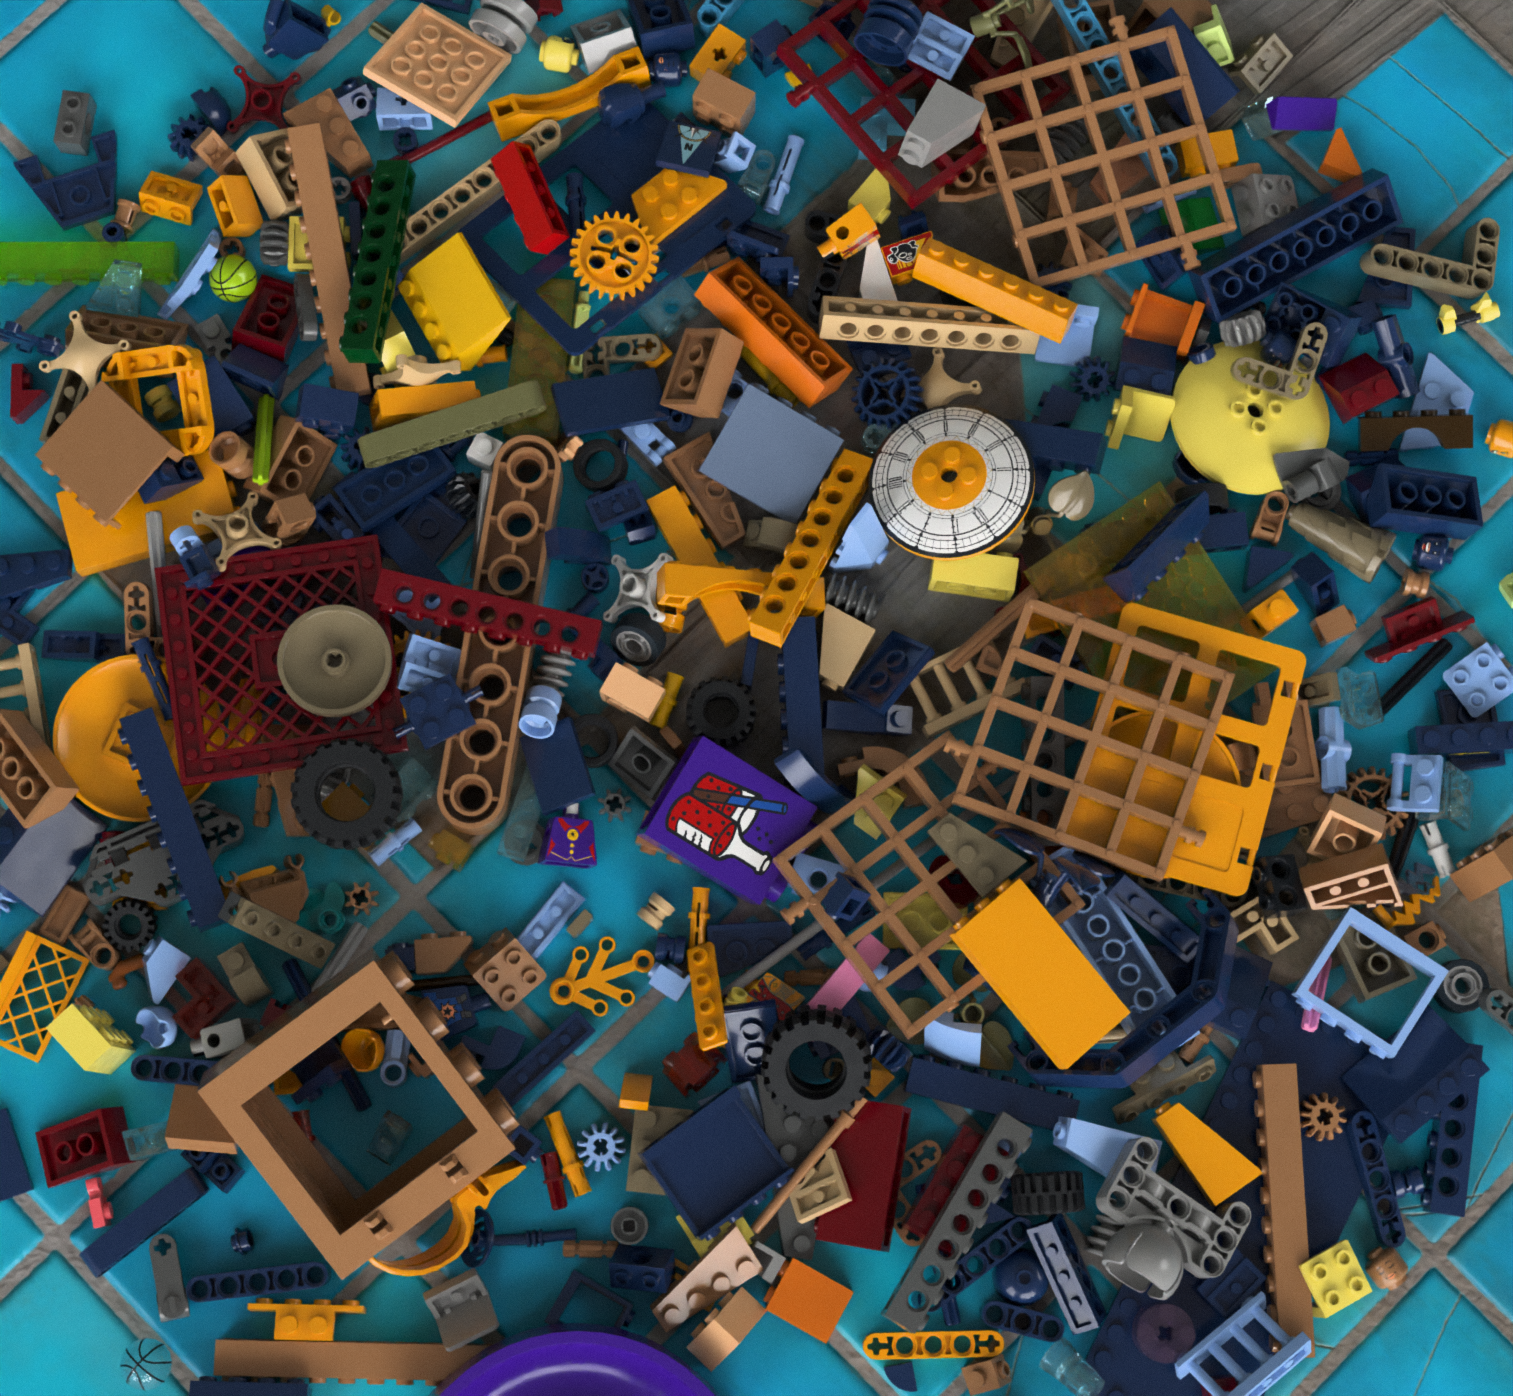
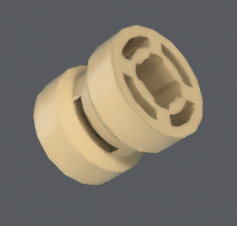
M653 892L649 897V903L646 907H641L636 914L653 929L659 931L663 926L665 917L671 916L675 908L657 893Z

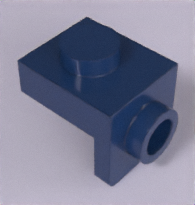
M206 544L200 545L179 557L190 579L184 583L186 588L205 589L214 583L212 579L221 575Z

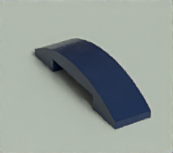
M798 746L793 747L774 759L775 765L789 783L807 801L817 806L824 813L833 815L856 798L843 784L837 786L814 766L812 758Z

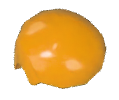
M355 1028L348 1031L342 1039L341 1050L356 1071L369 1072L377 1069L384 1059L385 1044L377 1032L371 1029Z

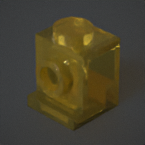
M445 829L440 834L436 832L428 844L429 848L437 852L435 855L436 859L448 866L453 862L452 868L459 873L474 851L471 845Z

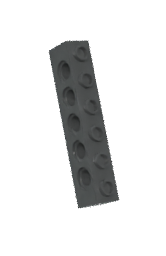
M1030 676L1025 678V683L1021 684V699L1025 700V706L1038 711L1036 702L1039 698L1046 699L1054 676ZM1064 681L1051 716L1064 720ZM1021 718V726L1025 728V739H1022L1021 753L1022 756H1025L1036 724ZM1046 728L1048 737L1045 741L1041 742L1033 765L1038 766L1036 762L1039 754H1043L1048 759V765L1045 769L1065 777V735ZM1028 777L1026 795L1022 796L1021 802L1022 811L1026 812V819L1039 823L1037 821V814L1040 810H1044L1048 814V822L1045 826L1055 829L1065 802V790L1045 783L1048 787V794L1045 797H1041L1037 793V785L1041 781ZM1031 834L1043 846H1063Z

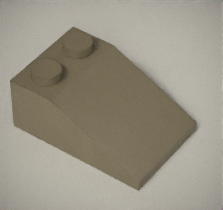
M1366 906L1364 908L1357 910L1373 922L1385 928V926L1372 912V910L1376 907L1367 908ZM1340 918L1329 922L1331 931ZM1350 925L1336 945L1347 980L1359 1004L1418 979L1410 964ZM1394 927L1388 930L1390 933L1398 937Z

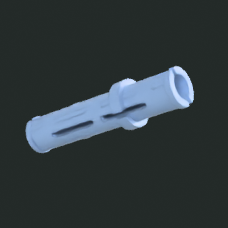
M788 136V141L775 177L770 180V191L763 206V210L769 214L779 215L785 194H788L790 191L789 183L804 145V140L799 136Z

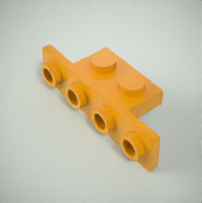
M707 942L687 950L699 1047L703 1051L728 1042L715 946L712 942Z
M256 1298L255 1303H248L247 1309L251 1312H276L274 1340L334 1342L335 1314H366L367 1308L360 1306V1301L343 1300L342 1305H331V1300L315 1299L312 1305L302 1304L301 1299H285L284 1304H273V1299Z

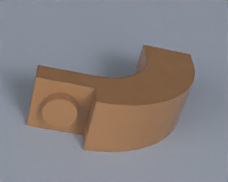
M869 746L861 749L862 759L858 760L857 756L844 758L841 760L842 764L837 765L836 770L838 778L843 779L858 775L859 768L865 764L876 773L886 776L909 758L890 748ZM917 767L915 769L916 772L929 787L924 774L922 773L920 768ZM904 777L895 783L897 788L908 795L902 803L903 810L925 805Z

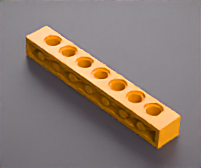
M844 448L840 457H836L833 460L830 470L831 474L828 479L824 478L821 482L820 494L816 500L813 499L810 502L807 510L808 516L805 521L801 520L799 522L793 543L789 542L787 544L781 565L777 564L775 566L769 587L765 586L763 588L758 607L753 608L748 616L747 623L750 624V634L752 637L780 648L782 647L868 488L869 473L873 462L872 458ZM802 566L803 568L796 569L795 567ZM784 588H791V590H789V591H784V590H782V589H784ZM779 610L777 613H771L770 611Z

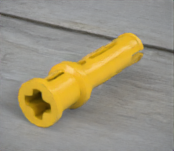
M743 345L740 357L765 381L771 395L775 394L777 397L780 396L793 404L792 408H794L800 402L797 396L786 385L781 383L778 377Z

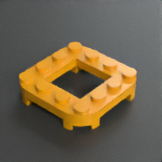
M173 344L117 352L112 355L113 358L110 360L106 372H102L101 380L109 382V386L114 388L142 415L143 410L138 378L176 373L185 428L160 432L183 452L184 456L200 454L210 446L215 438L214 420L206 367L202 358V352L198 348H193L186 344Z

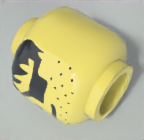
M551 35L541 43L539 61L543 62L546 70L568 73L572 65L577 66L580 50L575 49L573 39Z

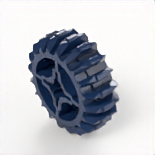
M883 357L880 358L879 365L875 361H870V370L865 367L862 368V372L865 375L863 377H855V380L859 382V386L851 388L857 395L850 398L852 402L857 403L854 411L858 414L861 413L859 419L862 422L867 421V426L870 428L877 426V430L882 432L886 427L889 431L894 430L896 424L898 426L904 419L908 420L912 416L911 413L913 411L919 413L920 409L916 407V403H922L924 399L918 396V394L925 391L924 387L918 385L921 382V377L914 375L916 372L915 368L908 367V363L903 360L898 363V359L892 357L888 362ZM898 374L895 379L891 378L888 382L880 381V378L885 375ZM872 387H873V388H874V395H873V397L870 399V392H871V389H872ZM882 387H883L884 389H886V390H889V391H888V394L890 395L889 397H890L893 401H891V400H889V399H886V398H887V395L885 394L886 392L882 389ZM905 389V390H906V392H905V398H904V401L902 402V400H901V394H902L903 390ZM890 406L896 409V411L888 415H877L880 410L884 411Z

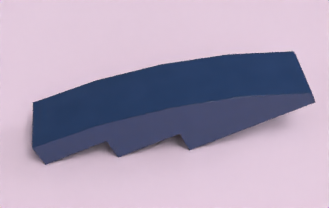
M44 630L41 656L44 659L102 663L118 656L127 655L125 634L99 633L97 631Z

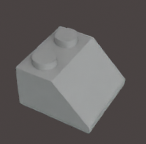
M620 9L570 26L576 45L580 50L582 61L589 74L596 72L613 55L637 47L632 28Z

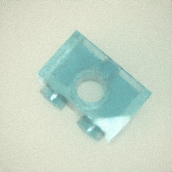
M680 275L640 307L638 313L649 329L661 339L664 336L669 337L678 330V325L684 320L690 321L700 313L701 301L694 296L695 291ZM669 305H675L679 310L674 314H669L664 309Z

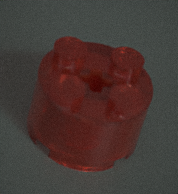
M696 1031L684 1040L683 1044L685 1046L678 1053L672 1051L662 1061L664 1065L662 1073L685 1098L691 1097L689 1094L691 1089L697 1093L719 1073L717 1065L720 1062L725 1065L728 1060L717 1047L706 1051L700 1049Z

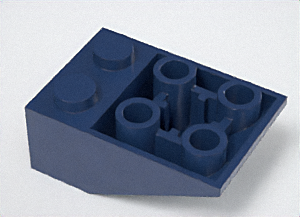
M1281 281L1264 320L1266 334L1268 332L1275 334L1279 330H1284L1297 341L1305 325L1314 322L1323 324L1327 329L1328 336L1319 364L1328 368L1340 365L1363 317L1340 304ZM1317 328L1308 331L1307 335L1311 336V341L1307 346L1303 344V349H1311L1316 352L1317 348H1311L1314 340L1320 339V335L1317 334ZM1303 353V354H1302V355H1304V356H1306V357H1308V358L1311 359V357H1310L1308 354H1306V353Z

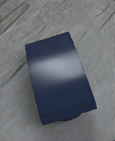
M184 1150L180 1154L198 1172L204 1174L226 1194L246 1172L226 1153Z

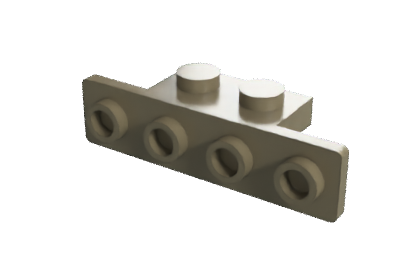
M1175 1050L1129 1085L1134 1096L1112 1107L1116 1123L1120 1125L1124 1122H1130L1149 1108L1153 1109L1160 1106L1164 1100L1173 1095L1184 1093L1188 1087L1197 1082L1208 1080L1216 1072L1213 1057L1208 1055L1185 1067Z

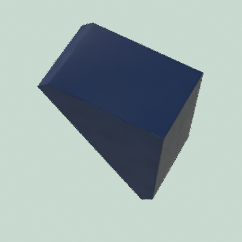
M1251 546L1246 554L1242 583L1243 592L1247 593L1286 565L1294 557L1292 553Z

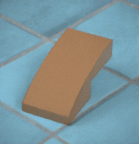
M207 127L190 145L219 177L221 175L243 176L246 173L235 151L229 148L212 128Z

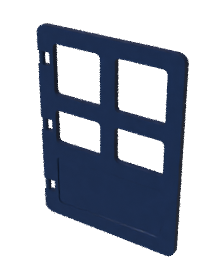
M651 103L645 104V113L641 114L640 118L630 126L626 120L620 127L610 129L600 120L540 167L547 185H551L570 169L576 168L612 202L610 207L598 215L600 220H603L604 212L607 211L609 217L614 218L615 212L618 211L620 219H624L626 214L629 213V221L633 223L638 219V216L634 209L631 195L665 169L656 166V159L669 120ZM713 163L710 175L725 180L727 182V189L657 244L658 248L666 255V258L656 265V274L649 273L652 277V282L647 283L643 281L645 285L643 292L635 288V297L625 292V297L622 301L618 295L578 328H571L536 293L538 288L568 266L572 259H575L569 256L571 247L570 237L527 272L519 275L482 239L513 214L512 208L504 195L463 226L458 232H462L482 268L568 354L578 356L662 291V288L672 280L677 279L722 243L727 237L728 230H738L751 220L756 214V204ZM556 203L570 236L569 215ZM727 219L732 225L723 232L719 231L716 227ZM601 235L598 239L601 240L606 235ZM592 247L591 250L595 251L597 248ZM597 259L589 263L595 269L604 266L603 262ZM623 268L616 271V274L621 278L629 276ZM662 270H665L669 275L658 283L654 277ZM598 321H601L605 326L594 334L589 328Z

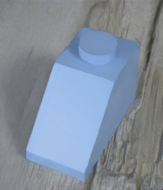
M159 935L156 940L151 939L143 950L145 955L142 958L148 995L156 1005L160 1003L191 959L187 953Z

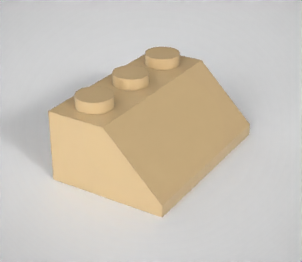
M287 128L249 136L235 152L270 220L283 221L289 219V216H298L303 213L302 206L297 207L294 191L299 189L297 180L292 181L289 164H294L292 154H287L284 138L289 137Z

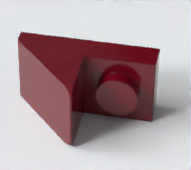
M23 363L12 364L10 417L17 424H23L50 399L45 390H29L33 388V375Z

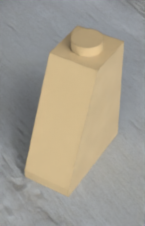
M827 603L823 613L819 679L822 680L821 685L836 692L837 689L842 691L846 687L876 630Z

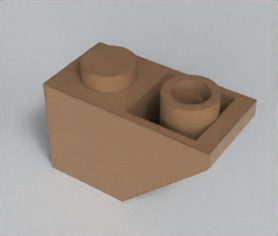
M466 931L449 932V937L438 938V933L421 934V939L414 940L416 974L419 976L447 974L474 944V938L466 936Z

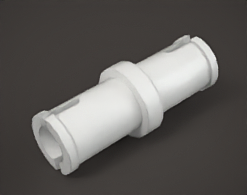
M1433 820L1430 823L1420 825L1419 828L1429 848L1426 851L1428 856H1432L1439 877L1449 876L1456 869L1447 850L1450 847L1448 842H1444L1437 826V821Z

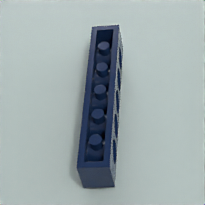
M1467 1043L1482 1059L1483 1045ZM1480 1078L1458 1096L1459 1103L1455 1108L1448 1104L1431 1118L1433 1119L1432 1131H1429L1427 1135V1147L1430 1148L1429 1159L1425 1160L1423 1169L1427 1181L1424 1193H1421L1420 1203L1424 1205V1212L1465 1217ZM1448 1120L1453 1121L1456 1126V1131L1452 1136L1448 1135L1445 1131V1124ZM1446 1148L1453 1155V1159L1448 1165L1442 1160V1152ZM1443 1177L1450 1184L1449 1190L1446 1193L1441 1192L1438 1186L1440 1179Z

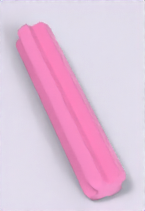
M1329 956L1308 990L1323 1001L1332 963L1331 956ZM1304 1009L1301 1028L1308 1032H1314L1318 1028L1321 1014L1314 1009L1310 1011Z

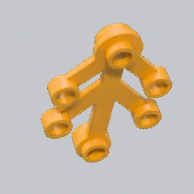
M606 936L599 941V950L587 976L575 981L581 965L586 963L590 956L587 948L578 946L572 952L573 959L565 976L557 978L552 982L549 989L550 997L559 1005H569L575 1002L592 1010L593 1014L598 1017L605 1016L609 1010L606 1001L602 999L595 1001L579 992L592 988L618 1000L622 1006L629 1007L635 1002L634 993L628 989H619L606 983V981L636 970L640 973L649 972L655 964L654 956L647 950H639L633 955L632 960L602 971L609 954L614 952L616 948L614 939ZM605 940H610L613 943L610 950L602 948V943ZM584 950L586 952L585 959H576V952ZM647 957L649 964L646 967L639 966V958ZM562 986L569 988V994L565 997L560 996L558 992ZM624 993H629L632 996V1000L627 1004L623 1003L621 996ZM597 1003L605 1005L603 1013L595 1012V1005Z

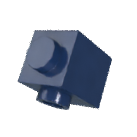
M520 1124L511 1135L516 1149L509 1154L523 1165H526L528 1161L534 1164L543 1152V1149L540 1147L543 1141Z

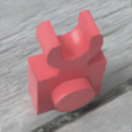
M101 1177L85 1180L90 1198L88 1202L94 1229L111 1226L110 1219L114 1218L111 1202H107L106 1197L103 1195Z

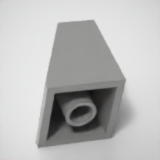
M937 79L909 126L898 155L903 157L907 163L923 168L973 135L986 105L944 81Z

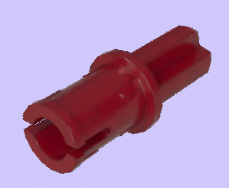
M554 1151L542 1154L540 1159L545 1178L543 1184H547L551 1207L553 1210L564 1209L568 1203L563 1185L565 1176H562L558 1153Z

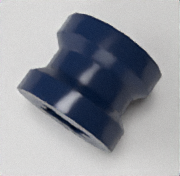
M590 563L582 570L581 580L585 590L592 594H600L607 589L609 575L607 569L602 564Z

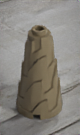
M1299 503L1297 506L1292 504L1285 519L1289 520L1288 525L1291 526V529L1304 536L1306 541L1326 552L1329 558L1349 569L1353 574L1369 584L1378 573L1380 565L1388 555L1397 535L1389 530L1370 527L1369 524L1355 518H1346L1306 503Z

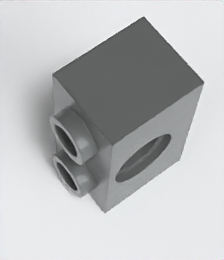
M63 90L53 140L61 153L88 156L97 105L90 93Z

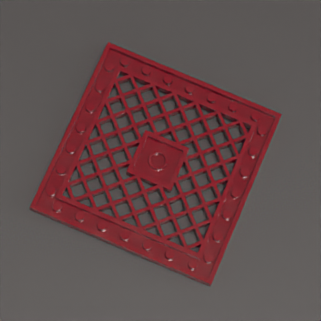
M377 534L348 540L342 539L231 556L227 561L226 570L220 572L221 575L212 579L214 583L211 586L202 590L186 588L184 583L190 579L182 564L154 568L182 786L296 769L297 766L301 767L304 762L303 758L307 753L312 754L316 751L315 747L322 743L324 745L329 744L334 739L348 740V738H353L360 742L366 741L385 754L409 751L407 734L397 739L396 733L392 729L405 723L403 706L400 701L401 692L397 688L398 671L390 615L379 611V607L373 601L381 568H383ZM354 568V574L346 569ZM333 571L328 579L318 574ZM340 573L351 579L343 591L332 584ZM305 576L300 583L291 579L292 577ZM313 577L323 584L315 595L305 588ZM277 580L271 588L267 586L265 583H263L266 581ZM285 581L295 588L287 599L277 593ZM249 584L244 592L235 587ZM257 585L268 592L260 603L249 597ZM355 585L358 601L348 595ZM221 588L216 596L206 591ZM329 588L339 595L332 605H340L345 599L354 605V608L364 611L375 619L384 630L392 651V670L389 681L381 695L373 702V708L368 706L364 709L370 715L362 725L352 719V715L343 716L334 729L323 723L326 718L325 716L319 715L316 718L291 700L288 693L284 695L277 690L278 688H284L277 668L278 649L285 632L290 626L280 618L288 608L299 614L297 617L299 618L304 613L312 610L316 604L320 606L328 605L321 600V597ZM229 590L239 596L231 608L221 601ZM188 593H193L188 599ZM300 593L311 599L303 610L293 604ZM201 594L211 600L203 612L193 606ZM272 597L283 603L275 615L265 608ZM245 601L255 607L247 619L237 613ZM217 605L227 611L219 623L209 617ZM190 610L199 616L193 625H191ZM261 612L271 619L263 630L253 624V621ZM233 616L243 623L235 634L224 628ZM204 621L215 627L207 638L196 632ZM276 623L285 629L270 632ZM248 628L258 633L249 635L250 645L240 639ZM220 632L231 638L222 650L212 643ZM193 636L202 642V645L196 652ZM236 643L246 649L238 661L228 655ZM208 647L218 654L210 666L200 659ZM250 656L252 657L253 672L244 666ZM223 659L234 665L226 677L215 670ZM196 663L206 669L199 680ZM239 670L250 676L242 688L231 681ZM212 674L222 681L214 692L203 686ZM254 683L257 692L264 691L258 699L247 693ZM227 686L238 692L229 704L219 697ZM200 690L209 696L203 706L201 705ZM271 692L282 699L273 711L263 704ZM243 697L253 703V706L245 715L235 709ZM215 701L225 707V710L217 720L206 713ZM287 704L297 710V713L290 722L279 716ZM259 708L270 715L261 727L250 720ZM231 712L241 719L233 731L222 724ZM303 715L314 722L305 734L295 727ZM203 717L213 723L206 734ZM275 719L285 726L277 738L266 731ZM375 719L376 726L368 727ZM347 722L357 728L341 731ZM246 724L257 730L249 742L238 736ZM319 726L328 732L313 735ZM218 728L229 735L220 747L210 740ZM290 731L299 736V738L284 740ZM262 735L272 741L256 744ZM234 740L243 745L242 747L227 749ZM207 745L216 751L207 752Z

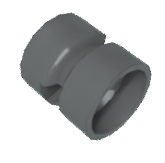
M629 1206L615 1213L610 1227L612 1235L617 1241L622 1244L632 1245L644 1239L648 1233L649 1222L644 1211L637 1207Z

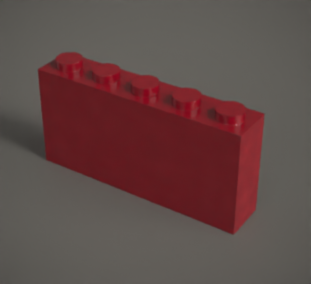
M867 1101L854 1117V1123L849 1129L845 1128L830 1146V1148L836 1150L852 1201L816 1218L814 1223L816 1240L890 1252L912 1108Z

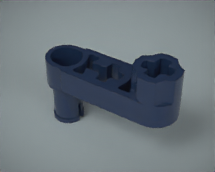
M587 591L586 595L572 609L569 607L565 612L587 617L600 604V601ZM568 630L575 638H577L578 633L575 630ZM600 639L595 658L587 667L597 678L605 682L615 663L617 662L622 665L624 662Z

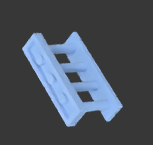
M1261 1291L1255 1297H1248L1236 1313L1193 1349L1182 1352L1176 1359V1376L1181 1380L1190 1372L1212 1396H1260L1312 1352L1311 1339L1303 1331L1296 1337H1290L1264 1311L1267 1308L1266 1296ZM1254 1318L1282 1344V1349L1274 1356L1272 1354L1268 1355L1242 1329ZM1232 1336L1261 1363L1260 1367L1252 1374L1246 1373L1220 1347ZM1211 1354L1238 1381V1386L1231 1392H1225L1199 1366Z

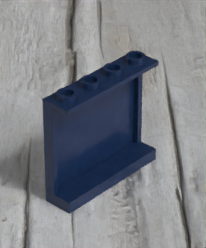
M735 1085L726 1087L637 1153L691 1232L699 1240L705 1238L709 1241L721 1232L720 1226L727 1221L733 1223L744 1215V1208L751 1203L755 1206L767 1198L766 1192L774 1186L778 1189L790 1180L788 1175L794 1171L792 1167L787 1166L739 1097L742 1094Z

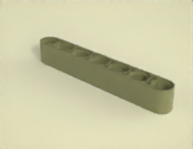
M533 380L360 437L357 442L365 467L375 468L537 415L545 411L547 406L539 382Z

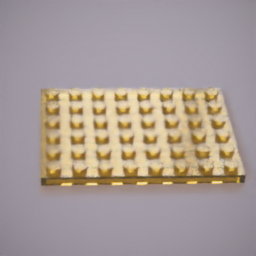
M1160 481L1023 571L1042 602L1068 612H1079L1085 616L1084 618L1114 629L1117 628L1124 606L1129 603H1136L1262 640L1199 541L1194 544L1190 542L1184 548L1187 551L1186 554L1176 563L1171 561L1165 567L1167 573L1157 582L1152 580L1146 586L1149 591L1137 602L1131 600L1125 603L1102 579L1175 506ZM1055 621L1066 639H1068L1072 627ZM1144 627L1137 629L1135 637L1175 652H1186L1191 655V658L1196 659L1198 644L1196 642ZM1082 631L1075 648V653L1090 675L1103 679L1113 642ZM1132 650L1123 681L1124 685L1159 696L1170 664ZM1224 650L1219 651L1215 667L1235 674L1225 705L1277 670L1278 667ZM1181 668L1170 698L1171 700L1178 702L1185 700L1192 672ZM1211 680L1205 702V707L1209 711L1220 684L1214 680ZM1117 707L1115 710L1118 719L1138 712L1124 707Z

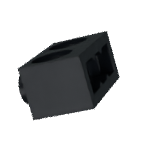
M1294 854L1265 856L1253 864L1252 879L1256 884L1259 906L1262 909L1264 919L1290 917L1308 908Z

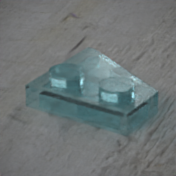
M114 259L87 303L86 310L139 317L141 313L142 263Z

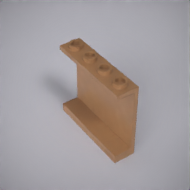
M100 380L35 455L43 462L40 467L52 477L56 474L60 478L58 484L70 494L73 491L78 496L75 500L86 510L91 508L95 512L93 515L95 520L104 527H107L109 524L119 530L122 525L114 518L115 515L167 457L178 463L185 454L114 388Z

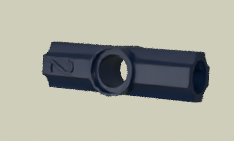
M1396 314L1375 319L1371 323L1380 348L1377 354L1378 363L1387 369L1400 393L1395 399L1400 400L1419 393L1420 389L1412 367L1414 362L1413 350L1408 342H1404Z

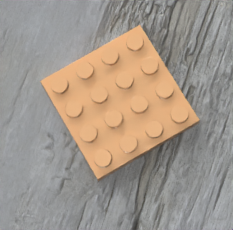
M421 2L364 66L363 75L455 128L510 64L512 54Z

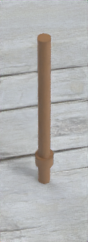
M864 1096L861 1101H855V1107L849 1112L844 1109L841 1110V1116L835 1118L836 1122L791 1175L790 1180L782 1186L751 1224L750 1228L755 1233L759 1234L788 1199L790 1193L802 1182L805 1175L815 1166L845 1128L849 1129L854 1123V1117L868 1101Z

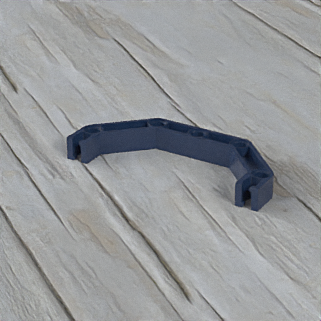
M1205 888L1201 891L1208 902L1206 906L1209 910L1205 914L1198 910L1196 906L1198 903L1195 899H1191L1185 904L1193 918L1201 926L1191 985L1112 1048L1089 1049L1068 1069H1058L1026 1030L1023 1034L1031 1043L1029 1047L1033 1051L1024 1056L1018 1048L1019 1044L1016 1040L1007 1047L1038 1085L1049 1087L1126 1088L1225 1009L1239 929L1229 910L1210 889Z

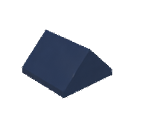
M239 343L221 364L229 379L262 394H269V397L279 401L282 396L289 365Z

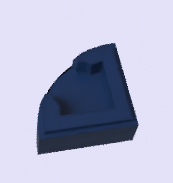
M912 1361L883 1367L887 1378L893 1385L904 1391H917Z

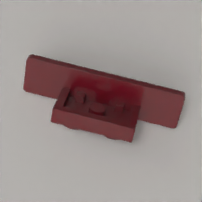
M1429 596L1381 616L1388 642L1368 649L1364 653L1366 658L1374 663H1385L1390 661L1392 656L1416 650L1417 646L1421 644L1439 641L1445 634L1463 631L1467 628V625L1474 623L1475 619L1473 615L1465 611H1460L1441 619L1436 598Z

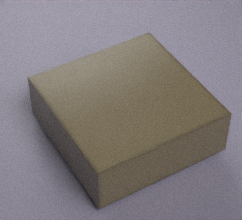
M584 909L566 931L574 939L577 938L594 920L593 916Z

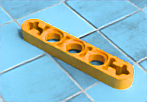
M990 1329L916 1331L915 1334L908 1331L873 1332L864 1338L862 1347L865 1354L875 1360L994 1357L999 1355L1004 1349V1339L1000 1333ZM979 1334L978 1341L988 1340V1335H993V1339L997 1340L999 1344L994 1346L991 1352L987 1346H978L979 1352H974L975 1339L973 1335ZM963 1335L970 1340V1347L967 1351L958 1352L954 1348V1340L958 1336ZM931 1336H936L941 1340V1348L936 1353H930L925 1348V1341ZM887 1337H893L891 1342L893 1354L887 1355L888 1348H880L878 1354H873V1350L867 1348V1345L873 1342V1338H878L879 1343H888ZM901 1337L910 1338L913 1344L911 1351L906 1354L898 1352L896 1348V1343Z

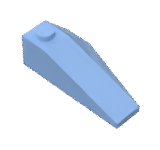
M866 502L849 524L842 538L843 542L835 552L839 557H834L831 560L828 571L835 574L836 571L837 573L871 569L875 563L880 565L889 554V551L886 550L889 540L869 503Z

